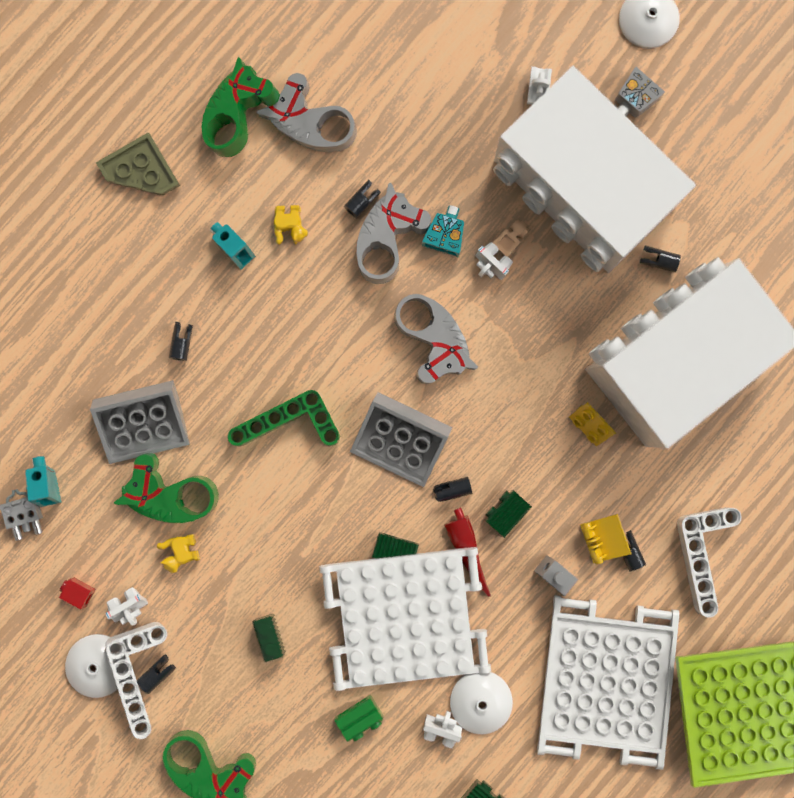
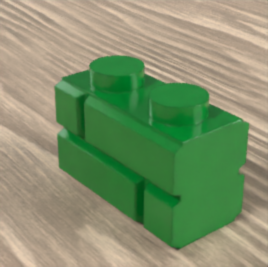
M369 695L335 716L334 721L346 741L348 742L352 739L355 742L364 736L363 732L367 729L374 730L382 724L381 720H383L384 716L373 697Z

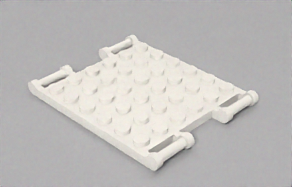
M461 548L319 566L323 577L324 608L341 606L345 645L329 648V653L333 660L334 690L341 691L347 688L491 672L486 647L487 630H470L466 591L482 590L476 558L478 548ZM462 556H468L471 583H465ZM333 571H337L340 597L336 599L333 598L330 573ZM472 638H477L480 664L474 665ZM345 653L347 655L349 680H343L340 655Z
M554 595L537 755H544V753L570 756L572 759L579 760L581 745L585 744L622 749L620 765H644L663 770L679 610H655L637 605L634 622L595 617L596 600L581 601L565 599ZM560 608L588 610V616L560 613ZM643 617L670 620V626L643 623ZM546 740L574 743L573 748L546 745ZM629 751L657 753L656 758L629 755Z

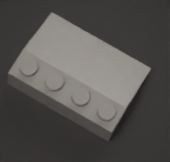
M173 380L93 399L90 411L109 464L136 458L146 453H157L190 444L179 396Z
M378 392L371 403L350 452L424 487L449 437L452 427Z

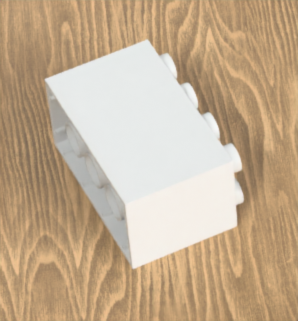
M574 66L500 136L494 158L497 165L493 170L497 177L508 186L516 182L526 192L522 197L525 204L538 215L546 211L556 221L551 226L555 234L566 243L574 239L585 250L581 254V258L596 272L604 268L610 273L696 186L681 169Z
M717 257L708 264H701L685 277L691 286L688 287L684 283L675 290L671 288L653 302L658 312L654 313L653 310H649L643 315L640 313L621 327V330L626 335L624 339L621 340L619 336L611 341L607 339L589 353L594 362L585 370L646 447L666 449L671 447L794 348L793 327L739 258L724 264Z

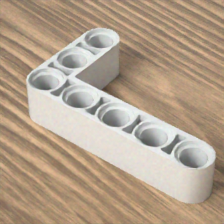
M724 507L684 515L677 522L694 608L698 614L705 617H713L717 614L718 603L703 532L738 525L741 521V514L735 508ZM729 511L733 515L731 522H727L725 519V515ZM709 515L713 519L711 526H707L705 523V519ZM688 519L693 523L690 530L685 528V522ZM692 540H695L697 543V547L695 550L691 551L689 548V543ZM699 560L701 562V569L695 571L693 565ZM704 581L706 587L704 591L700 592L698 584ZM705 602L710 604V609L707 612L702 610Z
M152 622L109 638L105 643V650L131 732L137 739L148 737L151 732V725L129 655L165 641L167 631L159 622ZM155 628H160L162 630L161 635L157 638L151 637V632ZM141 636L139 644L132 645L130 643L132 637ZM114 643L121 644L118 652H111L110 646ZM120 663L127 664V669L123 672L116 671V667ZM126 683L133 684V689L129 692L122 690ZM131 704H140L138 710L134 712L129 711ZM145 723L146 726L142 731H136L135 727L137 724Z

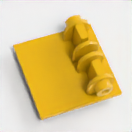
M588 402L579 406L569 416L573 424L596 447L616 434L611 426Z
M618 514L580 524L593 564L598 565L603 563V561L631 554Z

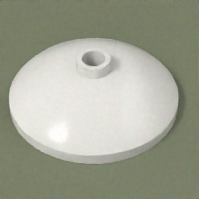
M625 0L619 13V25L627 40L638 47L647 49L657 48L669 42L675 35L680 20L678 8L673 0ZM649 11H654L655 15H651Z
M103 634L86 636L77 641L68 652L65 662L67 679L71 686L84 696L91 698L105 697L118 689L105 650V643L111 638L110 636ZM112 644L110 646V651L118 652L121 648V644ZM118 664V666L116 667V671H125L127 669V664ZM91 665H95V666H96V671H95V672L91 671V669H90V666H91Z
M495 673L466 674L457 681L452 689L450 707L453 717L463 729L471 733L489 734L495 732L507 722L512 711L513 700L511 691L506 682ZM482 701L485 702L486 707L479 708V703Z

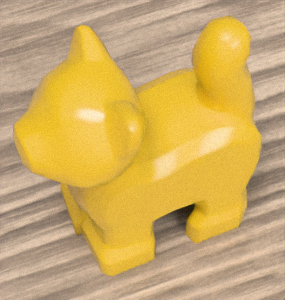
M290 205V213L284 214L285 206H275L274 233L277 238L276 244L280 245L283 242L282 232L292 230L291 238L295 245L298 242H302L308 236V231L302 226L300 217L301 207L299 205Z
M195 535L178 536L157 544L158 549L163 550L171 547L174 556L166 557L160 562V564H163L164 569L170 573H176L181 565L193 560H200L198 550H189L190 545L194 546L196 544Z

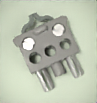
M18 489L12 490V494L6 498V503L0 505L6 529L12 528L15 541L22 539L19 525H22L23 532L31 530L29 522H32L35 535L41 534L42 529L39 519L43 518L40 506L29 502L26 492H19ZM15 492L18 495L26 496L25 498L9 502V499L14 497Z

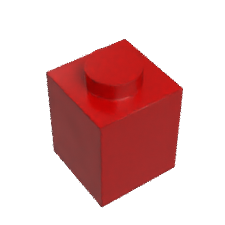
M74 577L63 582L59 590L61 591L59 598L81 610L87 607L96 589Z

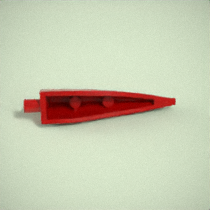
M461 507L455 509L454 513L457 519L444 524L454 548L477 547L475 533L468 515L464 516ZM476 555L479 582L482 583L484 593L490 597L491 594L480 565L479 555ZM462 556V563L470 573L468 556Z

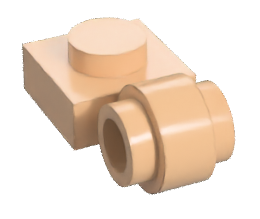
M516 220L510 227L512 233L505 229L493 242L503 256L509 257L521 244L517 238L523 239L529 233L530 229H528V225L523 220Z

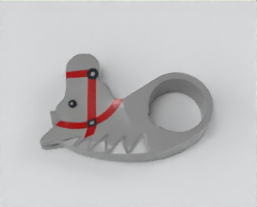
M300 73L292 74L288 78L275 105L267 106L257 111L259 117L270 120L285 136L312 150L320 152L342 151L350 147L356 138V124L350 112L345 108L328 106L307 109L305 96L308 94L310 87L306 77ZM332 116H342L350 122L348 135L338 142L325 140L321 136V130L319 131L323 123Z
M392 183L388 184L386 195L369 212L357 240L356 253L360 273L367 281L373 284H384L391 281L399 270V255L395 235L405 234L411 230L417 234H426L431 225L430 214L426 210L409 204L404 193L395 192ZM381 247V249L392 254L395 262L389 272L382 275H374L364 268L363 260L372 248L375 250Z
M421 294L408 295L400 301L394 313V321L399 331L406 336L431 346L427 356V363L419 367L416 373V377L421 383L431 384L447 373H457L459 375L465 368L478 369V366L469 357L468 346L459 326L442 305ZM409 301H419L427 306L432 320H430L427 328L421 331H412L406 328L400 319L401 307Z

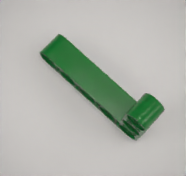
M308 390L232 428L228 433V441L234 446H244L307 413L324 444L328 446L336 445L340 440V434L319 393L315 390ZM311 394L316 395L318 398L315 405L307 404V397ZM297 404L299 406L298 413L291 415L288 411L289 406ZM273 413H279L281 417L277 424L270 422V416ZM319 413H325L327 416V420L323 424L316 422V416ZM255 422H260L262 425L259 433H253L251 429ZM240 431L243 434V439L241 442L236 443L233 435ZM328 431L336 433V439L333 442L325 440V434Z

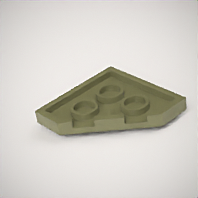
M149 132L96 162L104 178L110 183L162 196L180 186Z

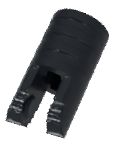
M369 179L344 205L347 212L354 218H358L381 193L376 189L368 198L363 195L372 185Z
M644 246V251L658 255L656 262L647 258H641V264L674 273L677 271L681 255Z
M175 321L169 358L187 361L193 325L188 324L185 330V338H179L181 324Z
M468 476L435 485L433 488V492L436 494L435 499L438 502L473 494Z
M630 530L626 532V535L631 545V554L623 556L629 572L646 565L634 535Z
M166 654L136 680L139 687L145 693L150 694L176 670V667L172 664L162 672L159 671L169 660Z

